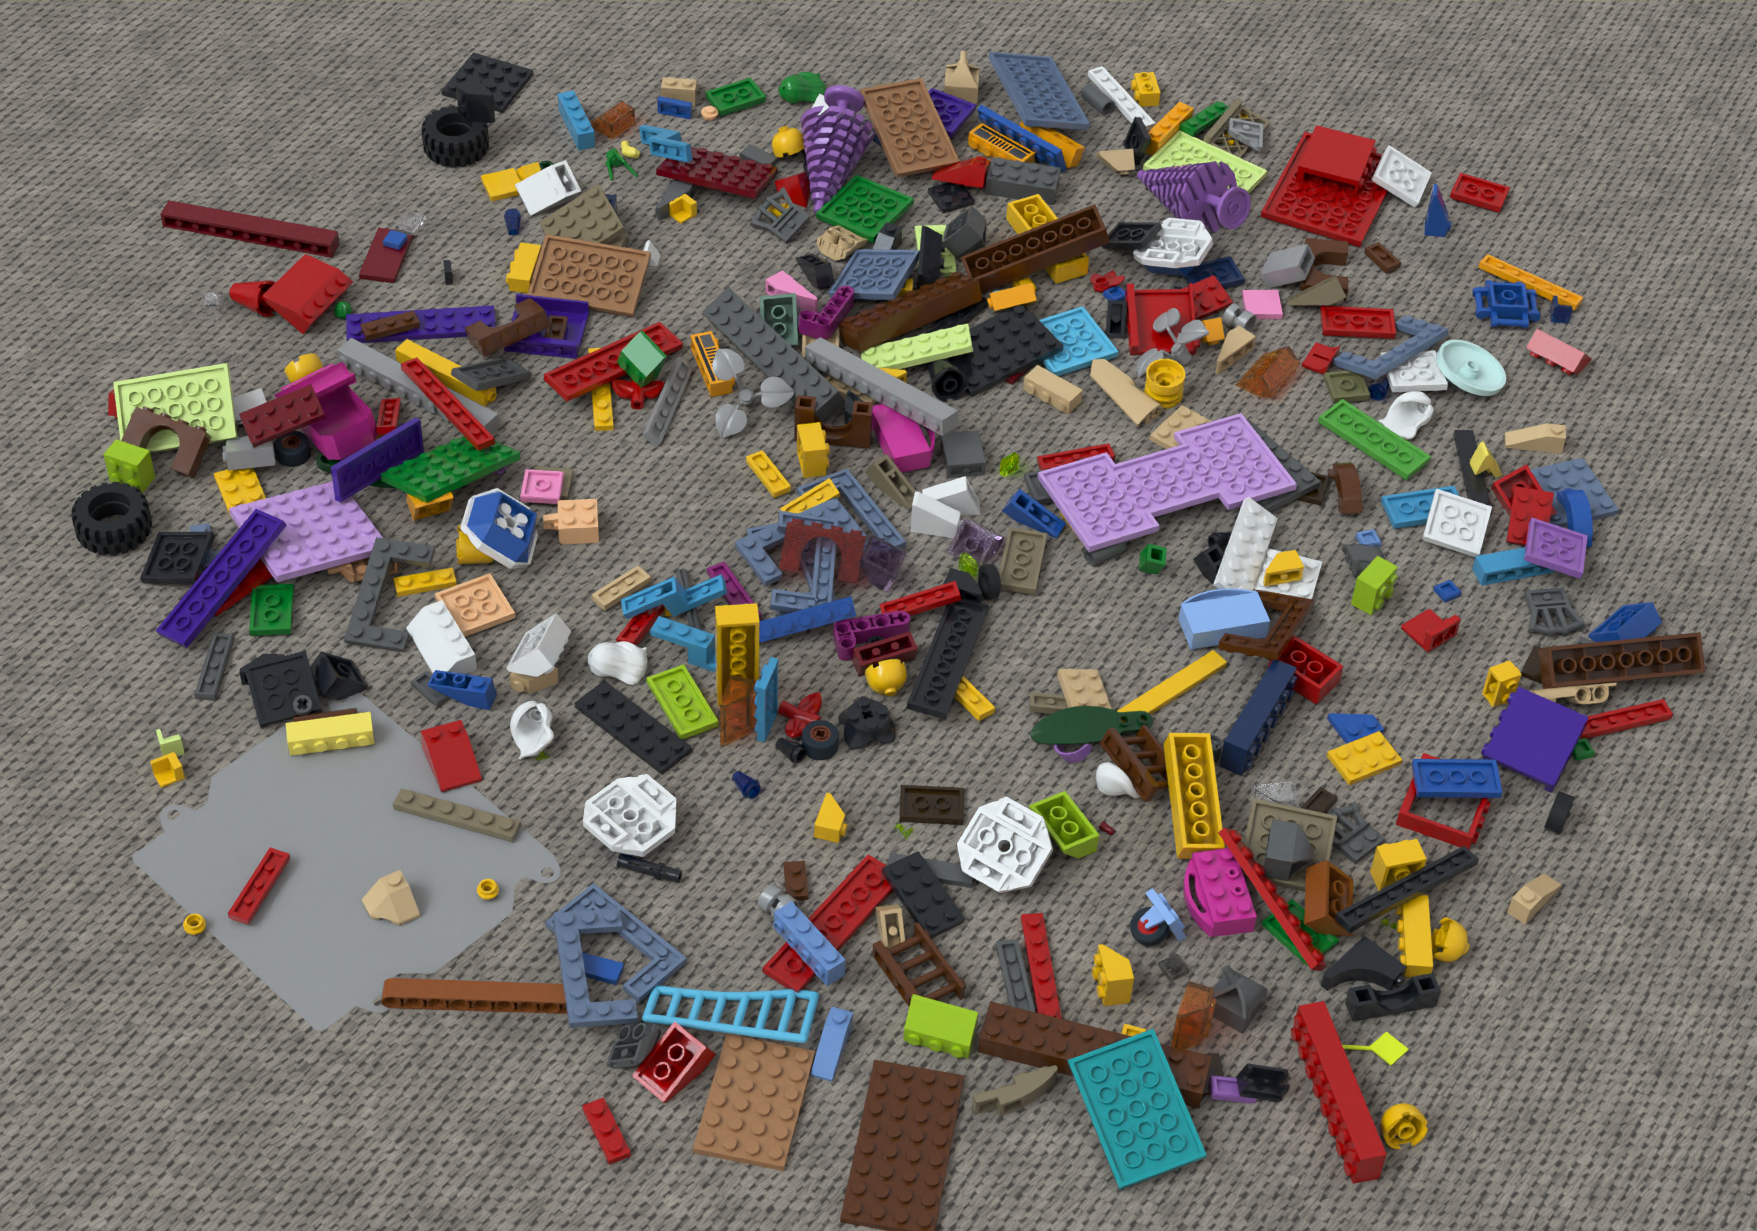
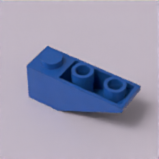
M435 670L428 683L429 688L467 706L490 710L497 696L493 679L488 677Z

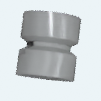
M1233 303L1225 311L1222 322L1232 329L1241 326L1251 332L1255 326L1257 316L1247 310L1244 311V308Z
M771 884L760 895L757 906L767 914H771L772 918H774L776 910L791 901L799 907V902L791 895L785 894V891L776 884Z

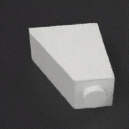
M966 476L922 490L924 495L961 512L960 515H981L980 501Z
M915 491L912 503L910 532L957 539L958 532H962L963 520H960L961 512Z

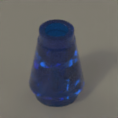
M514 208L508 209L504 214L509 235H518L522 216Z
M1382 377L1369 387L1370 397L1373 400L1379 401L1386 397L1389 388V382L1386 377Z
M741 771L733 774L732 781L745 798L753 799L759 795L761 791L759 781Z

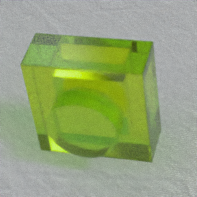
M1013 452L1001 459L999 474L1006 477L1015 473L1019 469L1020 455Z
M966 551L960 554L959 570L970 573L972 578L976 577L978 563Z

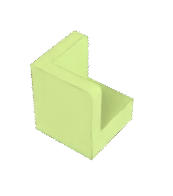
M156 730L163 756L175 752L176 756L185 754L179 734L163 738L161 730Z

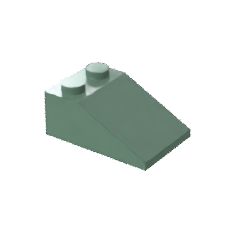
M796 293L761 296L760 317L791 347L799 346L798 318L800 306Z

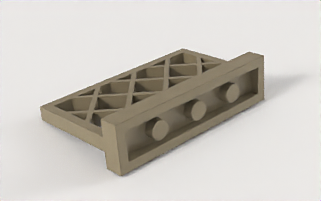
M1237 98L1207 132L1203 141L1232 154L1230 151L1237 150V157L1242 158L1250 147L1239 145L1238 140L1233 137H1225L1224 133H1228L1229 119L1235 118L1259 122L1263 124V132L1269 126L1270 121L1242 106L1243 101ZM1240 113H1244L1248 118H1241ZM1234 140L1235 146H1228L1227 141ZM1223 142L1224 146H1218L1215 143Z

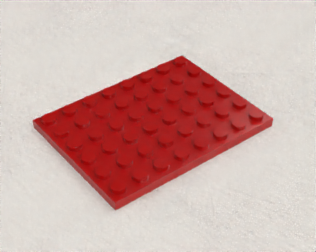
M1304 132L1263 207L1260 217L1361 247L1388 193V190L1372 181L1382 154L1376 153L1371 168H1369L1367 178H1364L1363 187L1358 189L1356 195L1354 194L1355 185L1306 173L1303 181L1297 180L1298 166L1312 135L1311 133Z

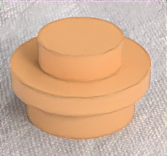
M706 106L701 110V115L705 120L712 121L718 116V110L713 106Z

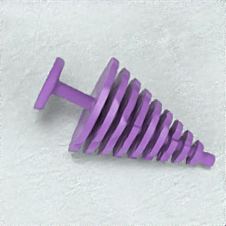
M837 85L827 88L824 93V101L829 108L818 115L824 106L813 107L805 111L801 117L808 173L811 172L809 174L812 202L815 204L813 209L815 214L841 188L875 137V130L867 135L873 127L869 121L859 127L865 117L859 113L853 117L854 113L863 108L865 99L859 91L848 86Z
M1216 161L1196 163L1194 165H1182L1181 167L1153 168L1147 171L1140 170L1137 173V178L1142 180V183L1175 218L1202 221L1207 231V226L1212 232L1221 229L1219 224L1228 229H1235L1243 224L1249 214L1251 205L1250 195L1245 189L1237 187L1234 172L1229 165L1223 162H1219V165Z

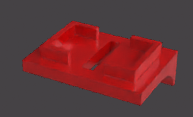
M1316 342L1303 361L1302 367L1324 375L1333 364V359L1338 356L1340 345L1338 347H1328Z

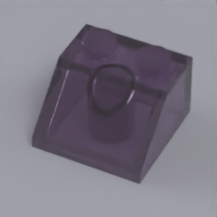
M964 518L947 553L979 570L982 565L986 564L997 554L1005 537L975 520Z
M871 534L860 559V564L869 583L888 592L898 575L907 552Z

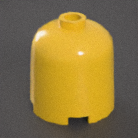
M458 525L459 539H456L457 564H487L493 562V558L476 549L468 535L464 534L460 529L461 525Z

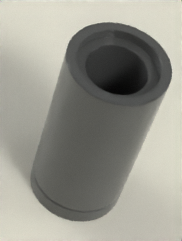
M1090 83L1082 89L1081 97L1102 115L1105 116L1113 111L1115 107L1114 101L1096 86Z
M1124 541L1088 552L1085 548L1083 550L1084 558L1093 567L1125 552L1127 549L1126 542Z

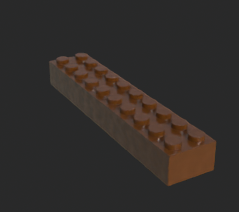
M990 1001L979 1036L978 1052L1037 1068L1056 1065L1058 1068L1057 1073L1073 1077L1068 1064L1069 1059L1132 1036ZM1160 1044L1185 1104L1200 1109L1212 1056Z

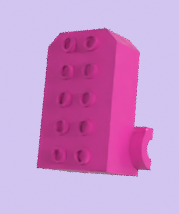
M343 362L321 368L282 387V391L274 394L275 398H278L312 384L326 418L300 429L329 460H341L349 457L351 454L376 441L379 435L377 434L376 423L371 409L349 387L357 381L353 372L350 374Z

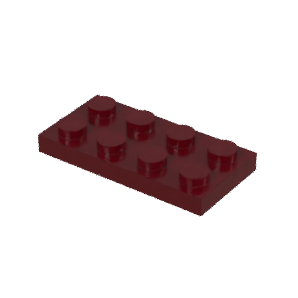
M312 384L239 413L253 448L326 418Z

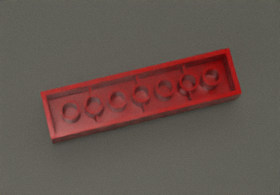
M1324 1001L1299 1005L1294 1016L1291 1037L1293 1041H1297L1299 1057L1306 1064V1075L1308 1079H1312L1315 1097L1320 1099L1321 1113L1323 1117H1327L1329 1133L1331 1137H1335L1337 1142L1336 1151L1344 1160L1345 1174L1350 1176L1353 1184L1379 1179L1387 1154Z

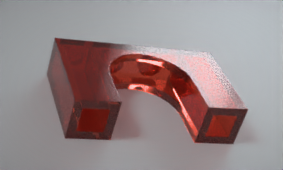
M792 518V522L787 521L779 569L799 572L805 544L815 537L823 536L834 540L841 550V563L837 580L857 583L866 535H862L863 531L851 529L850 532H844L843 527L831 525V529L823 528V524L817 522L807 525L803 524L804 520Z

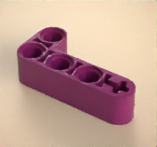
M850 286L839 287L820 313L810 310L801 311L798 318V331L801 334L816 339L820 337L825 340L829 339L838 328V323L843 321L852 309L854 289Z
M895 611L837 621L833 626V642L839 659L851 661L856 644L867 643L871 636L877 635L887 639L909 632L910 615L905 611Z

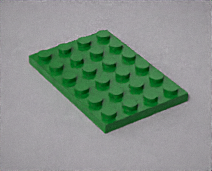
M463 436L452 439L445 445L437 446L430 452L422 453L419 457L412 460H406L397 467H391L380 475L383 482L428 503L520 460L521 456L519 451L495 441L494 445L478 451Z

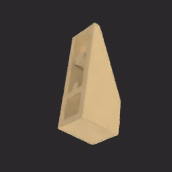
M1241 326L1230 330L1226 335L1217 359L1215 373L1217 375L1252 351L1256 336Z
M1546 423L1505 433V448L1562 454L1566 441V426Z
M1543 873L1524 885L1512 897L1507 913L1526 925L1562 885Z

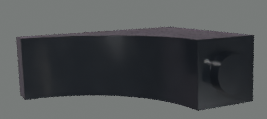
M1364 936L1324 973L1321 987L1329 991L1340 983L1365 981L1379 985L1389 991L1395 986L1400 987L1404 983L1407 967Z

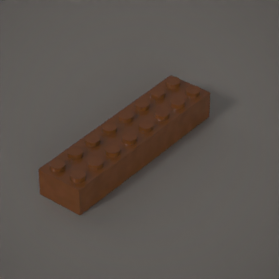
M1094 204L964 255L961 259L967 275L979 280L981 293H984L1110 243L1102 218Z
M954 272L951 276L937 279L935 283L923 285L916 291H908L904 296L890 299L887 303L877 304L875 308L863 310L856 316L846 317L844 321L838 323L841 341L843 344L861 352L982 301L979 280L964 275L961 272Z
M1701 632L1552 646L1538 649L1543 689L1705 673Z

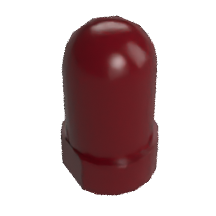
M1103 821L1099 829L1108 835H1113L1114 829Z

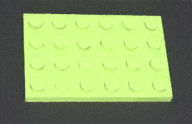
M1180 130L1143 165V170L1147 171L1153 168L1181 167L1182 165H1194L1196 163L1216 161L1219 165V162H1223L1229 165L1234 172L1237 187L1245 189L1248 193L1267 176V170Z
M227 363L113 382L120 441L123 438L135 407L142 409L143 406L153 409L154 413L158 415L161 412L168 414L174 421L182 419L190 423L189 426L195 428L198 425L207 429L206 432L212 436L209 444L238 438L230 371ZM172 430L159 431L152 436L146 449L150 450V454L179 449V437Z

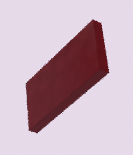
M378 227L359 272V279L395 284L413 240V232ZM391 230L407 234L408 239L400 250L383 245L384 238Z

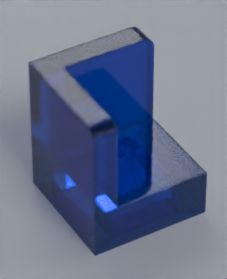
M1553 296L1549 310L1550 322L1569 324L1573 310L1572 306L1558 305V297Z

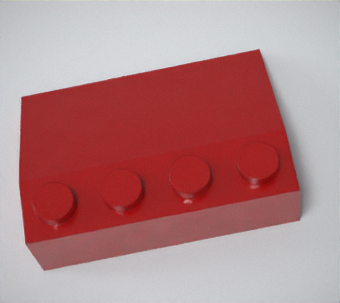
M305 254L261 296V299L300 333L304 334L347 292L353 281L341 270Z

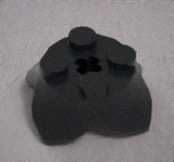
M862 696L838 716L839 723L845 725L844 739L851 750L868 745L872 739H876L881 743L895 741L896 728L890 717V711L887 706L876 700Z

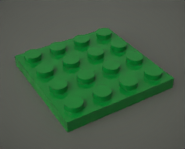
M856 175L816 212V219L833 226L839 225L874 243L885 223L894 224L914 204V198Z

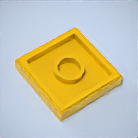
M514 168L481 175V181L491 202L519 195L515 184L521 181Z

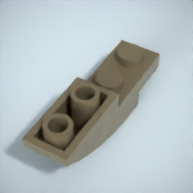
M1044 1066L1028 1073L1021 1072L1013 1076V1082L1010 1086L1003 1085L998 1089L981 1091L973 1095L972 1109L974 1114L997 1109L999 1116H1003L1027 1106L1042 1096L1054 1084L1057 1078V1066Z

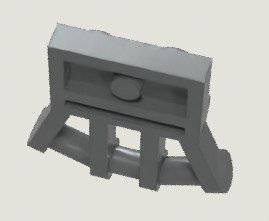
M783 187L779 192L767 196L765 202L757 207V212L754 219L751 220L750 226L768 230L788 244L810 220V216L792 203ZM784 197L789 207L785 209L776 201ZM770 206H773L775 209L781 212L782 215L779 218H777L767 209ZM765 215L774 223L771 225L761 222V218Z
M1564 588L1525 591L1524 597L1529 608V614H1531L1528 633L1533 634L1537 632L1547 634L1548 637L1554 636V634H1561L1563 636L1571 631L1581 630L1585 627L1583 619L1570 606ZM1563 612L1572 620V623L1567 625ZM1549 613H1555L1559 626L1553 625ZM1537 614L1542 615L1545 626L1536 624Z
M1356 802L1349 803V806L1342 808L1335 807L1330 811L1331 815L1337 816V822L1350 832L1346 834L1336 825L1334 835L1339 839L1333 838L1332 846L1354 864H1357L1373 852L1377 846L1384 843L1385 838L1370 826V822L1364 821ZM1352 814L1358 827L1354 825L1350 820H1348L1344 815Z

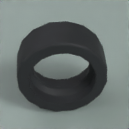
M1558 791L1544 828L1558 834L1561 833L1573 804L1574 796Z

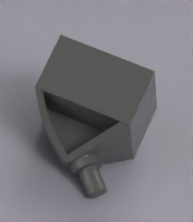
M973 206L969 207L946 225L942 242H946L945 247L956 258L985 248L986 219Z
M1272 819L1263 865L1266 877L1288 881L1306 865L1312 866L1320 863V861L1315 859L1313 849L1299 824Z
M1225 966L1221 970L1224 975L1207 996L1204 1012L1243 1034L1265 1004L1268 989L1229 966Z

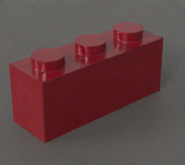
M906 632L854 648L851 660L859 677L865 675V670L869 666L873 665V668L878 667V662L898 659L903 663L914 660L918 648L911 632Z

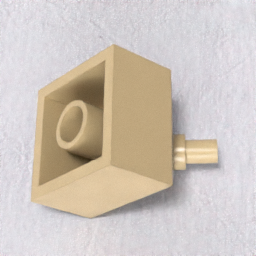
M960 51L958 63L946 65L944 93L971 103H977L979 67L968 64L967 51Z

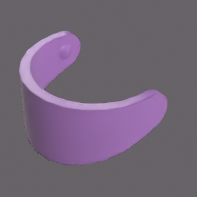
M1085 744L1081 749L1071 753L1063 752L1064 745H1054V749L1065 761L1076 763L1083 760L1090 753L1092 746Z

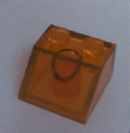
M621 101L590 121L593 130L613 140L635 124V108Z

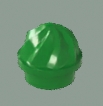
M338 302L335 305L334 314L339 319H346L347 314H352V307L348 302Z

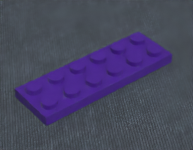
M416 417L333 465L331 472L335 500L340 503L381 479L380 474L386 472L389 468L397 467L403 464L404 461L412 460L424 453L421 420Z

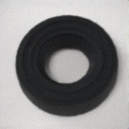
M984 564L978 572L979 588L984 599H996L1001 591L998 569L994 564Z

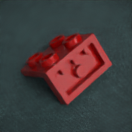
M1427 609L1402 624L1401 629L1424 650L1430 652L1457 635L1461 619L1455 614L1450 618L1442 620L1431 609Z

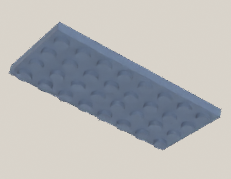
M989 52L988 58L1025 126H1038L1047 129L1052 127L1061 130H1089L1090 123L1052 57Z

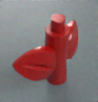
M632 378L631 382L612 380V387L615 393L621 398L631 399L632 409H642L645 398L654 399L658 397L665 384L663 381H652L641 388Z
M815 692L802 698L798 707L785 700L782 701L778 714L790 719L784 728L787 736L791 738L802 736V730L807 724L812 721L821 720V716L817 715L822 705L820 692Z

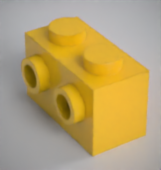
M1154 72L1134 73V79L1131 80L1134 100L1138 102L1140 107L1159 106L1160 90Z
M1510 660L1489 668L1482 694L1493 708L1502 704L1507 705L1510 694L1512 692L1516 693L1521 678L1520 670Z

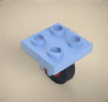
M1153 888L1146 892L1153 906L1144 907L1133 915L1130 921V931L1133 938L1139 944L1145 946H1155L1161 943L1167 937L1170 930L1178 941L1186 938L1182 931L1185 926L1173 908L1170 907L1163 894L1159 893L1157 895Z

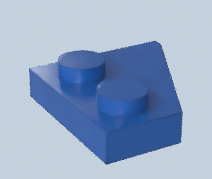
M1330 713L1327 717L1346 744L1378 731L1382 734L1384 732V728L1375 716L1371 714Z

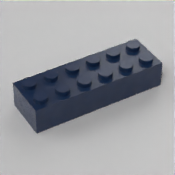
M1280 660L1272 661L1224 740L1219 767L1243 776L1246 770L1249 771L1254 762L1253 757H1258L1262 749V742L1266 743L1270 736V728L1274 729L1279 719L1278 715H1283L1286 709V701H1291L1295 690L1292 688H1294L1298 679L1295 676L1296 667Z

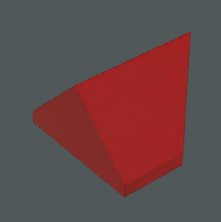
M806 171L774 181L777 192L784 187L792 203L807 208L811 191Z

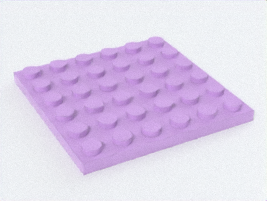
M333 481L229 508V514L239 528L255 509L277 517L286 523L287 526L260 558L276 582L368 558L371 555L376 537L383 538L352 496L341 503L335 500Z

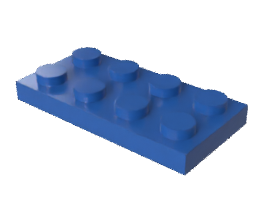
M1412 759L1411 766L1417 797L1501 798L1503 792L1496 760Z

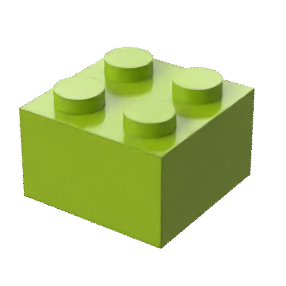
M116 439L103 454L109 481L127 483L131 487L134 486L141 492H144L155 479L150 450Z
M1377 555L1357 577L1351 605L1369 615H1372L1375 610L1379 611L1384 604V600L1386 598L1390 599L1394 593L1393 585L1398 578L1396 575L1398 566Z

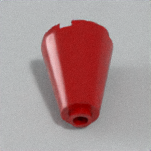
M266 280L234 283L229 290L230 298L260 316L271 317L274 315L272 314L274 309L261 299V296L276 282Z

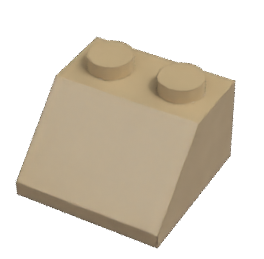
M663 77L661 97L691 102L692 106H695L699 82L688 78Z

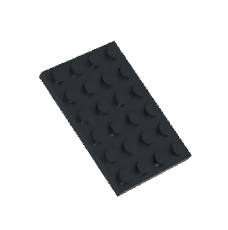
M1023 304L1014 306L970 328L973 352L945 359L964 371L968 384L966 392L973 397L1063 351V344Z

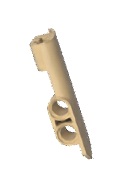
M1093 359L1090 377L1136 426L1141 422L1147 424L1159 416L1163 408L1162 405L1137 388L1134 381L1128 375L1105 359Z
M1616 681L1528 691L1555 703L1556 698L1566 697L1570 703L1592 704L1606 701L1609 695L1608 686H1616L1618 683Z

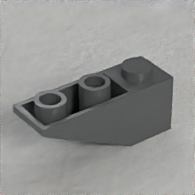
M675 179L670 181L667 191L663 193L660 203L656 205L655 213H657V220L660 221L669 216V203L683 194L693 198L696 193V184Z

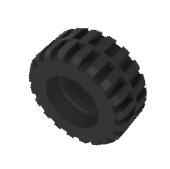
M455 105L447 108L441 107L440 110L436 109L422 123L421 131L424 152L436 164L440 163L445 167L447 165L455 168L456 166L465 167L466 164L471 165L476 160L479 161L487 153L489 148L488 124L468 121L458 113Z
M106 482L101 483L102 485L100 486L95 485L91 487L89 491H84L81 497H78L74 502L75 504L71 510L76 537L84 548H88L93 553L98 552L100 555L106 556V554L114 556L117 553L122 552L124 554L128 553L130 549H136L138 544H142L146 537L149 536L152 519L146 496L134 486L131 487L127 483L119 484V482H112V484H108ZM112 515H122V516H124V517H122L121 519L116 520V521H112V522H100V520H102V519H104V518H106V517H108V516H112Z

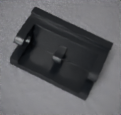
M1247 1063L1236 1076L1239 1095L1241 1097L1281 1102L1282 1097L1288 1092L1290 1085L1284 1084V1081L1289 1076L1288 1069Z

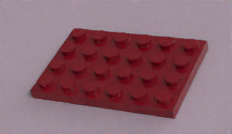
M691 147L692 161L683 162L666 158L656 168V175L754 199L778 173V167H774L769 163L761 164L752 159L744 160L738 156H727L722 152H711L705 148Z

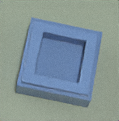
M1374 529L1356 533L1355 537L1359 544L1381 547L1382 542Z

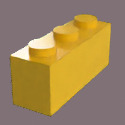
M520 242L519 248L515 249L514 261H511L510 273L506 275V284H509V291L528 293L542 248L541 245Z

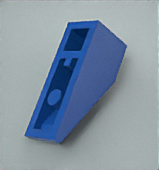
M1433 184L1424 224V235L1446 237V232L1450 231L1451 221H1448V211L1438 185Z
M1021 489L1010 497L1002 509L1005 514L1016 522L1047 533V535L1054 538L1058 537L1066 524Z

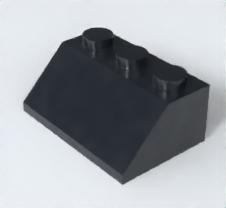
M922 225L917 290L923 285H930L935 283L937 279L943 278V275L940 274V269H944V258H941V253H945L946 242H942L943 235Z

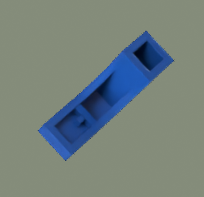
M1571 488L1557 491L1556 498L1566 511L1568 529L1587 535L1586 547H1592V514L1585 492Z

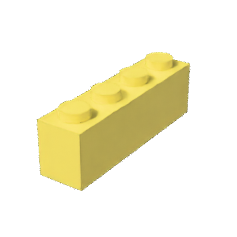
M370 712L286 723L290 756L375 744Z

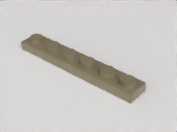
M401 788L393 802L394 810L509 842L514 841L521 827L519 820Z

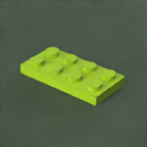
M684 664L646 678L649 688L679 738L683 740L719 727L718 719Z

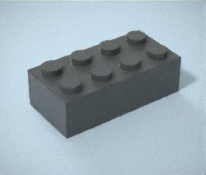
M992 157L986 178L985 194L1018 200L1039 194L1046 204L1054 205L1061 168Z

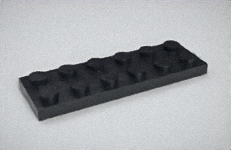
M605 680L574 703L577 710L661 775L692 752V747Z

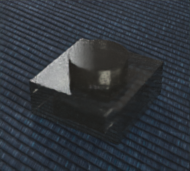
M1178 954L1158 963L1159 969L1169 982L1189 974L1188 967Z

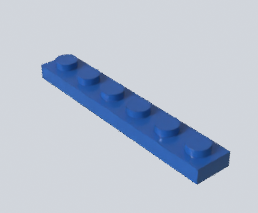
M845 597L759 621V643L855 617L857 615L852 597Z

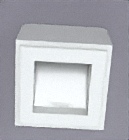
M648 240L644 251L651 252L649 265L658 266L660 253L652 242Z

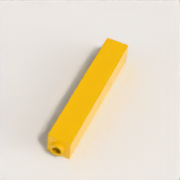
M408 339L395 349L397 362L403 363L418 357L445 387L484 407L496 399V387L475 391L451 375L453 368L462 366Z

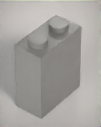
M1305 244L1271 252L1260 274L1266 286L1272 288L1306 280L1315 259L1309 245Z
M245 436L238 437L237 439L226 440V445H223V463L228 465V470L276 465L274 440L253 448L249 437Z

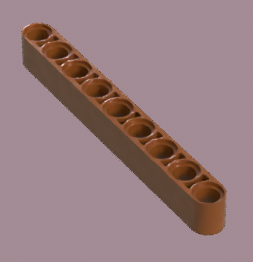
M388 978L384 981L381 998L382 1005L387 1008L567 1014L563 984Z

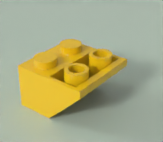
M1099 944L1097 954H1094L1095 967H1092L1093 980L1098 982L1096 987L1098 998H1102L1104 1006L1130 1003L1134 976L1129 959L1107 946Z

